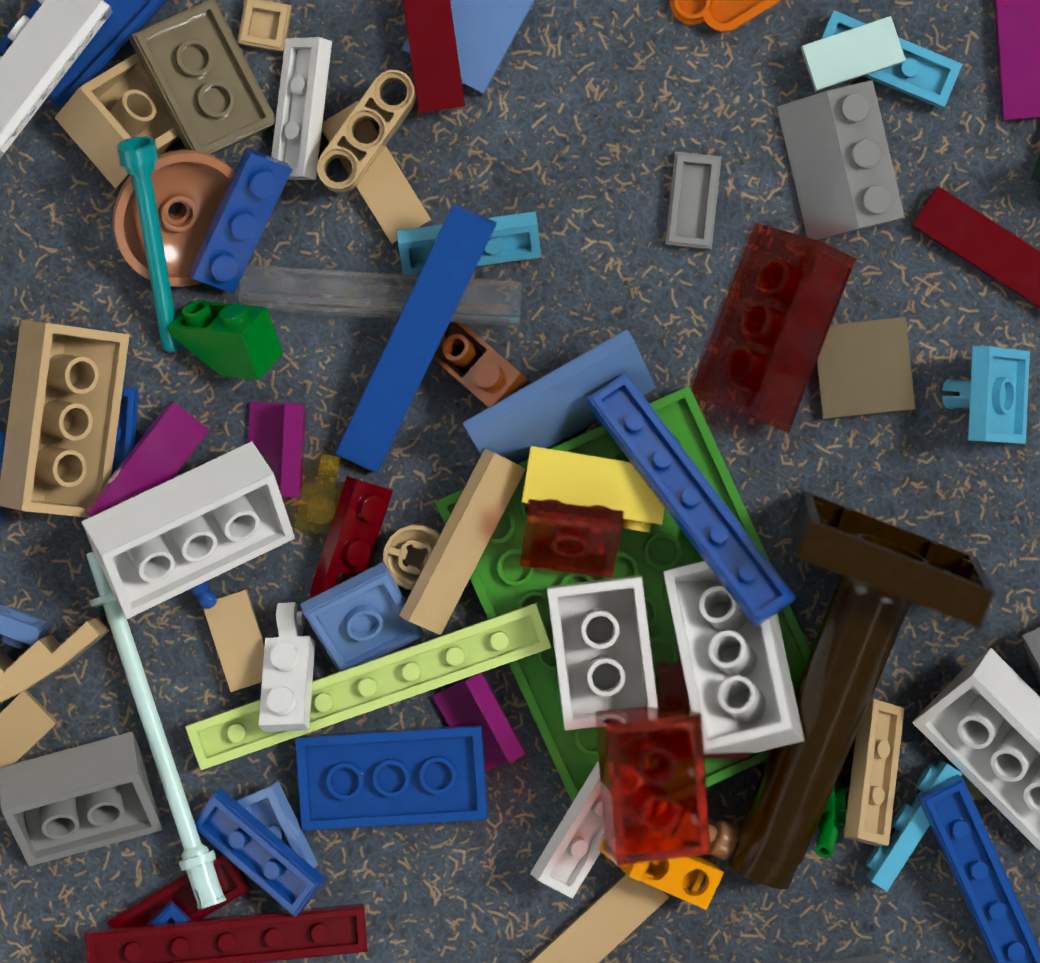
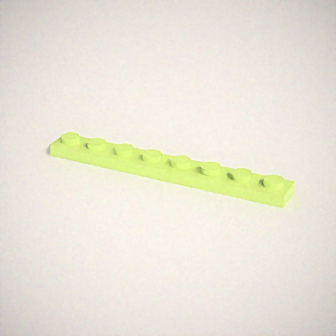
M536 602L313 680L309 730L264 732L259 727L260 699L188 724L185 728L200 770H204L552 648L553 645Z

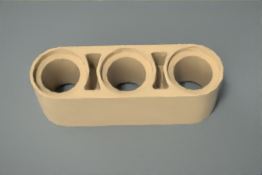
M388 70L381 73L321 154L317 163V173L320 180L329 190L336 193H346L353 190L412 110L416 102V92L411 79L405 73L399 70ZM399 82L407 88V96L401 104L388 105L381 99V92L387 84ZM364 120H372L380 127L378 138L369 144H362L354 137L356 126ZM337 158H345L352 164V173L343 182H334L327 176L329 164Z

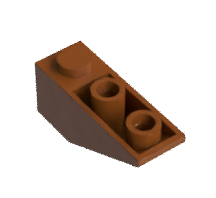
M452 316L432 359L489 408L531 384L521 372L456 316Z

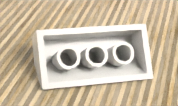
M37 0L42 5L34 16L29 19L26 15H23L10 31L7 37L13 43L4 55L0 56V159L113 13L111 7L103 0Z
M252 441L82 521L96 559L126 619L295 539L274 473Z
M705 561L664 571L700 752L702 754L762 752L804 741L777 613L755 628Z
M990 648L963 669L912 723L1040 851V697Z

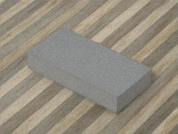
M675 151L665 245L712 249L722 156Z

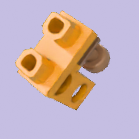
M649 787L647 793L627 789L619 804V813L634 822L627 835L610 829L600 845V851L612 860L628 877L640 882L642 881L707 910L724 872L709 858L694 852L689 853L682 849L688 838L705 843L707 854L721 860H726L736 847L738 827L723 820H718L711 825L695 817L694 813L676 798L664 795V793ZM705 875H706L705 885L703 886V888H702L700 891H698V890H699V887H700V885H701V883H702V881H703V879H704V877H705Z

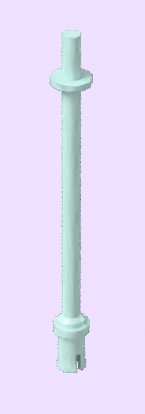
M90 552L86 556L100 597L89 602L91 607L103 606L184 848L181 855L182 860L179 861L181 871L186 870L198 910L225 901L226 897L223 895L212 862L216 859L214 850L209 851L208 847L201 843L128 621L111 590L94 552Z

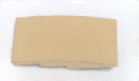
M98 616L86 621L62 645L51 634L39 639L15 662L6 652L0 654V702L33 687L68 665L111 629Z

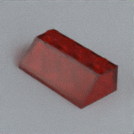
M755 223L691 390L695 399L789 433L856 258L825 242Z

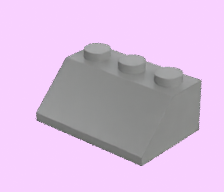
M873 80L828 90L776 107L808 243L898 222L905 218Z
M133 731L0 767L1 811L29 867L163 830L146 763Z

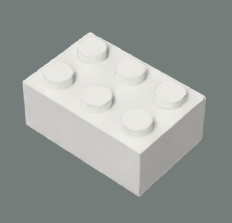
M634 575L547 586L565 731L659 719L642 577Z

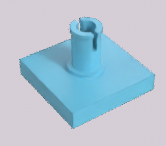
M973 346L971 381L947 379L945 381L942 391L960 392V396H942L945 408H970L968 441L1026 444L1030 351L992 346Z

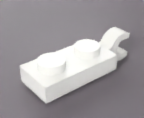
M296 602L277 604L276 622L279 637L265 638L259 727L264 732L309 730L315 641L311 636H302L305 618L303 611L297 612Z

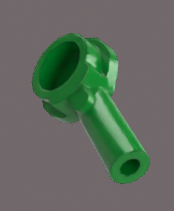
M838 779L818 824L820 832L815 853L821 858L833 856L839 826H844L846 822L849 787H845L842 781Z

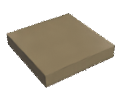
M906 317L812 327L822 419L916 409Z

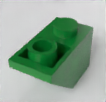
M196 300L185 305L182 312L167 327L169 334L223 377L259 380L283 354L267 307Z

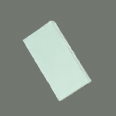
M891 16L801 46L815 92L906 61Z

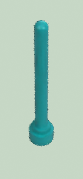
M133 137L123 140L117 145L120 165L126 168L127 174L132 175L161 345L166 352L172 353L178 350L180 343L169 334L167 329L176 316L151 172L155 170L154 163L158 161L156 142L152 137Z

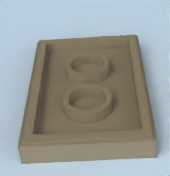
M215 0L203 2L134 33L129 38L186 150H195L214 155L275 126L276 117Z

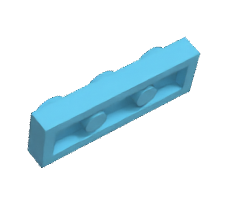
M833 10L821 39L865 25L866 23ZM899 38L906 61L864 76L943 109L963 64Z
M536 211L488 218L495 221L496 226L477 266L541 258ZM443 224L397 230L403 276L420 274Z
M941 759L936 767L930 764L924 770L916 784V788L921 790L919 793L921 794L956 775L962 776L963 773ZM918 798L915 799L912 806L905 803L899 809L891 823V827L895 829V832L889 840V846H876L866 862V866L871 869L867 877L872 883L885 891L889 890L930 826Z

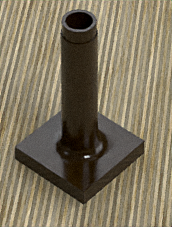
M803 491L790 524L797 558L840 574L839 581L794 692L804 741L771 750L738 832V841L729 861L730 866L746 878L777 889H788L790 887L797 867L805 857L911 605L916 603L980 628L995 593L977 557L807 491Z

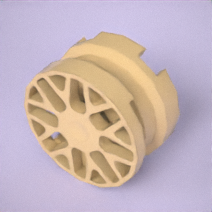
M411 524L400 528L389 538L384 547L383 562L398 585L405 589H413L440 537L436 530L426 525Z

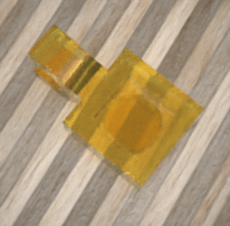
M323 452L319 464L317 484L303 482L295 529L323 534L329 533L343 489L336 487L341 456Z

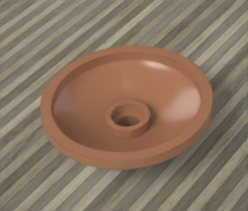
M195 150L167 152L158 155V161L154 163L155 170L151 172L169 281L170 286H191L203 283L192 279L188 271L235 171L221 159L205 152ZM130 175L123 184L114 205L112 218L113 233L116 244L126 262L138 274L150 280L133 178ZM176 202L182 203V208L178 213H168L169 207Z

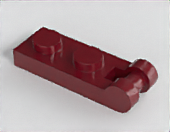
M349 476L346 477L313 579L310 598L337 586L336 581L339 572L343 573L340 581L342 583L368 570L393 490Z

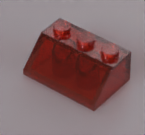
M647 706L595 711L605 849L616 866L711 854L701 713Z

